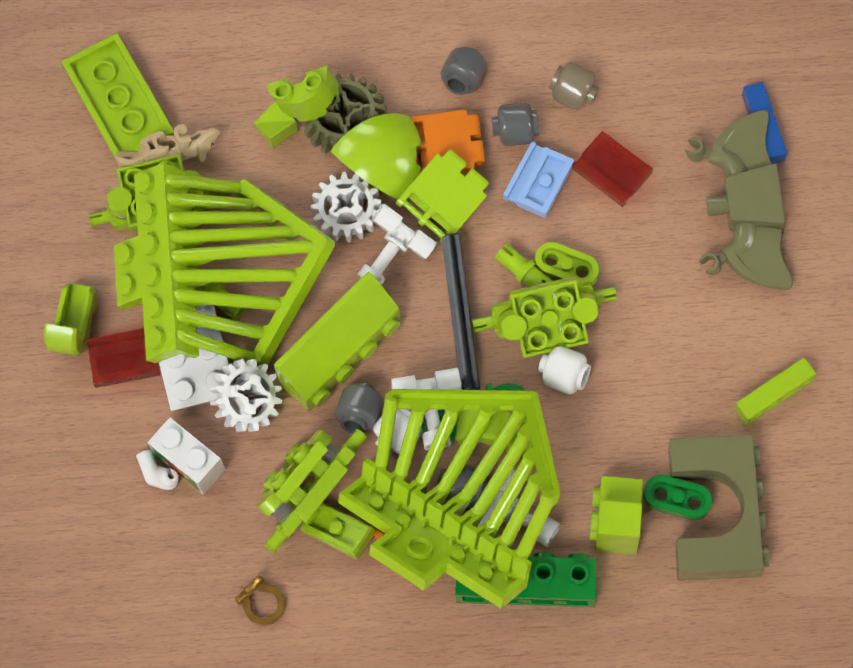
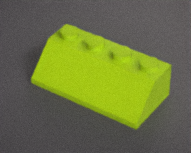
M368 271L274 364L281 387L309 412L315 406L320 407L330 397V391L339 382L341 384L346 382L361 359H369L378 347L376 344L384 336H392L401 324L400 308L372 273Z

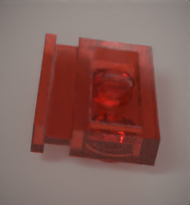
M603 131L584 150L582 156L572 164V170L622 207L653 173L652 167Z
M144 328L87 339L92 379L95 388L161 375L159 362L146 361Z

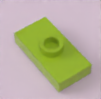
M323 502L300 528L303 533L359 560L376 532L372 526Z

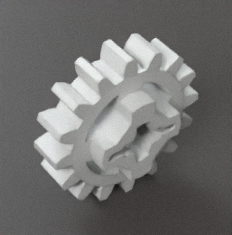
M342 172L341 179L339 180L330 175V184L326 185L320 182L319 188L321 193H313L312 195L313 202L316 203L311 205V212L313 215H316L313 218L315 225H322L321 230L326 235L333 232L334 241H338L340 236L343 235L347 243H350L352 235L355 234L359 239H363L364 229L370 232L374 231L371 219L382 205L381 200L377 199L379 197L378 189H371V184L365 180L360 182V176L356 173L352 179H348L346 172ZM365 198L368 202V208L366 213L363 211L362 205L364 204L363 200ZM327 201L330 203L331 207L329 209L328 216L325 213V206Z
M243 359L234 361L233 365H224L222 367L224 374L221 373L214 376V379L219 383L218 386L211 387L209 390L217 396V399L210 401V405L219 406L220 410L215 414L216 418L225 416L224 426L233 427L236 424V432H243L246 429L249 432L258 431L259 426L265 427L270 425L268 417H276L279 414L273 408L274 405L282 404V400L277 398L275 394L282 390V387L273 385V381L277 377L276 373L267 375L268 365L262 364L257 367L256 359L247 360L246 363ZM241 374L240 377H237L236 383L234 385H230L232 380L236 376ZM262 406L260 411L256 414V408Z

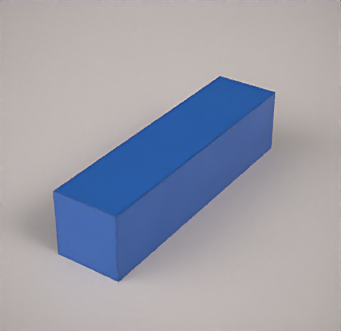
M764 83L745 86L742 98L748 115L760 110L768 112L769 118L765 143L771 163L784 162L787 157V150Z

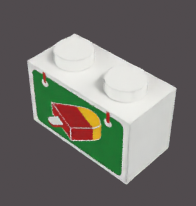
M171 418L147 442L156 457L170 468L175 469L183 479L203 495L226 470L220 457Z

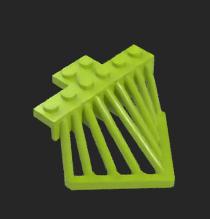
M164 162L135 174L138 236L114 245L117 307L128 310L143 304L146 361L158 363L179 354L197 358L199 357L200 348L234 360L243 359L245 363L247 360L256 359L257 367L262 364L268 365L333 251L335 241L248 180L243 179L237 182L186 175V171ZM189 189L236 194L244 198L190 194L187 192ZM194 207L241 210L249 212L190 210ZM262 208V209L265 210L266 212H255V211H257L258 209ZM281 222V223H283V224L286 225V226H274V225H276V224H278V223ZM201 224L268 225L266 227L191 230ZM300 237H302V238L305 239V240H296V241H293V240L298 239V238H300ZM271 239L290 240L283 242L194 248L207 242ZM308 254L302 266L294 269H193L214 260ZM291 282L285 296L278 298L194 290L208 283ZM215 305L273 310L276 312L268 325L258 326L196 312V307ZM204 327L259 339V342L254 351H249L198 334L197 328Z
M392 389L385 395L375 462L368 458L363 461L361 477L341 491L338 500L339 504L385 533L370 545L369 555L423 591L446 573L500 609L504 608L527 588L532 564L528 558L552 507L558 503L560 497V487L538 393L535 391L446 389ZM397 409H412L396 468L390 473L387 470ZM429 409L445 410V414L417 477L410 484L406 483L424 415ZM463 410H479L476 419L441 481L425 494L458 415ZM499 410H513L510 418L461 492L444 504L487 428L491 417ZM524 419H525L526 424H524V425L520 428V426L522 425V423H523V421H524ZM518 431V435L515 441L506 453L505 457L503 458L502 462L493 474L484 491L480 495L476 504L464 515H462L467 506L469 505V503L471 502V500L473 499V497L475 496V494L477 493V491L479 490V488L481 487V485L483 484V482L485 481V479L487 478V476L489 475V473L491 472V470L493 469V467L495 466L496 462L498 461V459L500 458V456L502 455V453L504 452V450L506 449V447ZM529 442H530L531 448H530L529 450L525 451V449L527 448V446H528V444H529ZM523 454V459L521 463L519 464L517 470L511 478L508 486L506 487L504 493L502 494L499 502L497 503L488 521H486L478 527L479 523L483 519L484 515L488 511L492 502L496 498L497 494L501 490L505 481L507 480L510 473L512 472L518 460ZM534 466H536V471H537V472H535L534 474L530 475V473H531V471L533 470ZM528 479V483L502 535L494 539L501 524L503 523L505 517L507 516L509 510L515 502L518 494L520 493L522 487ZM541 489L539 504L518 548L511 550L510 548Z

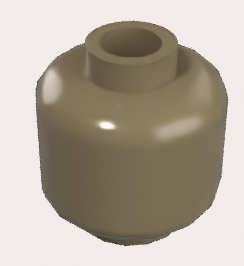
M570 62L564 67L559 65L549 89L553 91L552 97L555 101L574 110H579L585 102L590 105L592 104L599 87L594 85L595 74L592 71Z

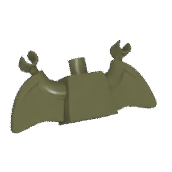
M760 110L746 115L728 126L719 135L712 150L705 148L703 142L697 137H692L688 140L691 146L699 148L695 152L685 150L691 161L700 162L706 158L709 159L708 163L717 165L724 171L726 175L724 195L706 197L708 216L727 214L729 230L734 232L732 241L720 250L721 253L716 256L713 253L703 254L699 262L705 264L709 260H715L714 267L706 271L709 275L718 274L722 264L726 262L735 273L754 284L772 289L789 290L793 282L780 249L781 233L784 230L785 218L777 164L771 163L766 150L765 142L769 115L766 110Z

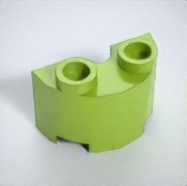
M328 66L306 72L304 80L300 83L293 84L288 78L266 84L270 95L281 111L288 116L297 118L300 122L313 121L327 113L326 108L332 103L334 97L337 98L339 95V83Z

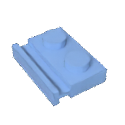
M532 141L503 194V200L514 202L516 206L546 219L574 166V159L547 147L542 148Z

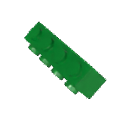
M549 552L534 553L533 557L528 558L532 564L527 588L507 604L595 608L596 559H590L589 555L584 553H572L568 555V558L554 557V554ZM456 580V603L492 604Z

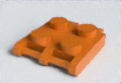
M465 109L410 117L417 127L421 139V146L416 147L417 154L421 155L422 169L420 173L437 153L443 157L449 149L467 163L460 172L463 175L467 174L472 168L475 170V167L486 165L483 141L479 140L482 139L478 114L467 115V110Z

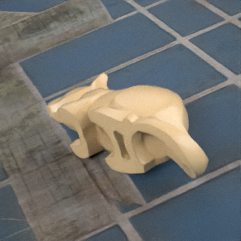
M180 124L174 128V136H164L162 131L155 132L140 141L141 148L138 152H119L116 154L115 160L117 165L126 167L180 154L182 162L193 157L203 162L206 159V153L214 146L220 131L215 128L196 131L192 135L185 134L187 132L186 125Z

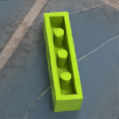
M803 357L736 402L734 410L747 426L813 382L817 373Z

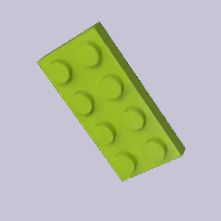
M118 33L61 61L114 158L119 152H138L141 148L140 141L155 132L162 131L164 136H174L173 128Z

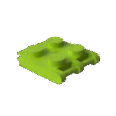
M451 149L443 157L437 153L395 202L399 207L403 205L419 219L417 223L421 226L425 224L441 238V243L443 236L456 233L483 202L487 195L482 191L489 184L473 168L466 176L461 174L460 172L467 163ZM407 198H409L415 205L421 208L425 212V214L423 215L413 205H411L407 201ZM431 217L433 220H435L441 227H443L447 231V233L445 234L434 223H432L429 220V218Z

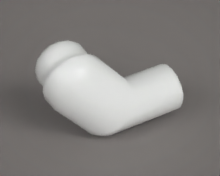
M146 450L136 455L148 485L163 490H171L177 486L179 481L178 472L173 468L168 469L158 466L152 450Z

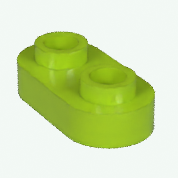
M557 242L544 243L536 251V267L551 279L560 280L574 276L577 284L589 281L592 286L598 280L599 266L597 261L590 255ZM550 258L556 259L558 263L556 265L550 266L546 263V261ZM580 270H584L588 273V275L584 278H580L576 275V273Z

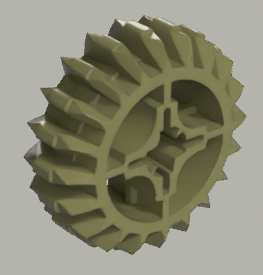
M339 73L336 75V80L339 83V95L337 98L334 97L333 101L335 100V102L326 108L327 113L316 120L301 122L302 126L305 127L304 134L307 138H311V144L314 148L321 145V151L325 155L348 131L372 117L387 114V107L383 104L384 97L381 93H377L374 83L367 86V81L364 77L355 82V77L352 73H350L347 80H342V76ZM348 98L356 99L360 102H352ZM342 107H345V113L348 115L345 125L340 116L342 115ZM327 129H336L341 134L333 133L331 131H328Z

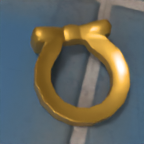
M260 575L235 597L236 603L239 605L243 604L245 614L256 625H272L284 613L285 602L283 595L274 586L264 583V578ZM254 591L269 592L276 597L278 605L273 615L261 618L252 612L249 597Z

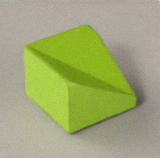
M273 102L254 122V126L271 148H274L298 132L296 120L286 113L284 114L276 102Z

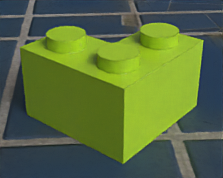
M601 476L600 487L594 486L592 507H599V511L592 510L590 540L596 541V551L637 555L641 527L643 479Z

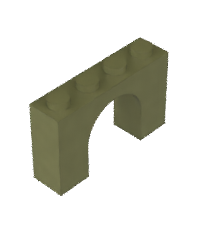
M753 435L670 439L668 447L670 477L684 481L714 480L720 482L734 492L741 506V520L730 532L717 537L677 539L675 546L677 580L761 577L764 567L769 566L768 546H762L761 533H766L765 512H759L758 500L763 499L762 479H756L755 467L760 466L761 457L759 446H753Z

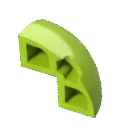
M388 113L372 117L348 131L331 149V152L354 173L397 200L417 178L421 170V166L416 163V147L421 146L419 132L412 119L404 114Z

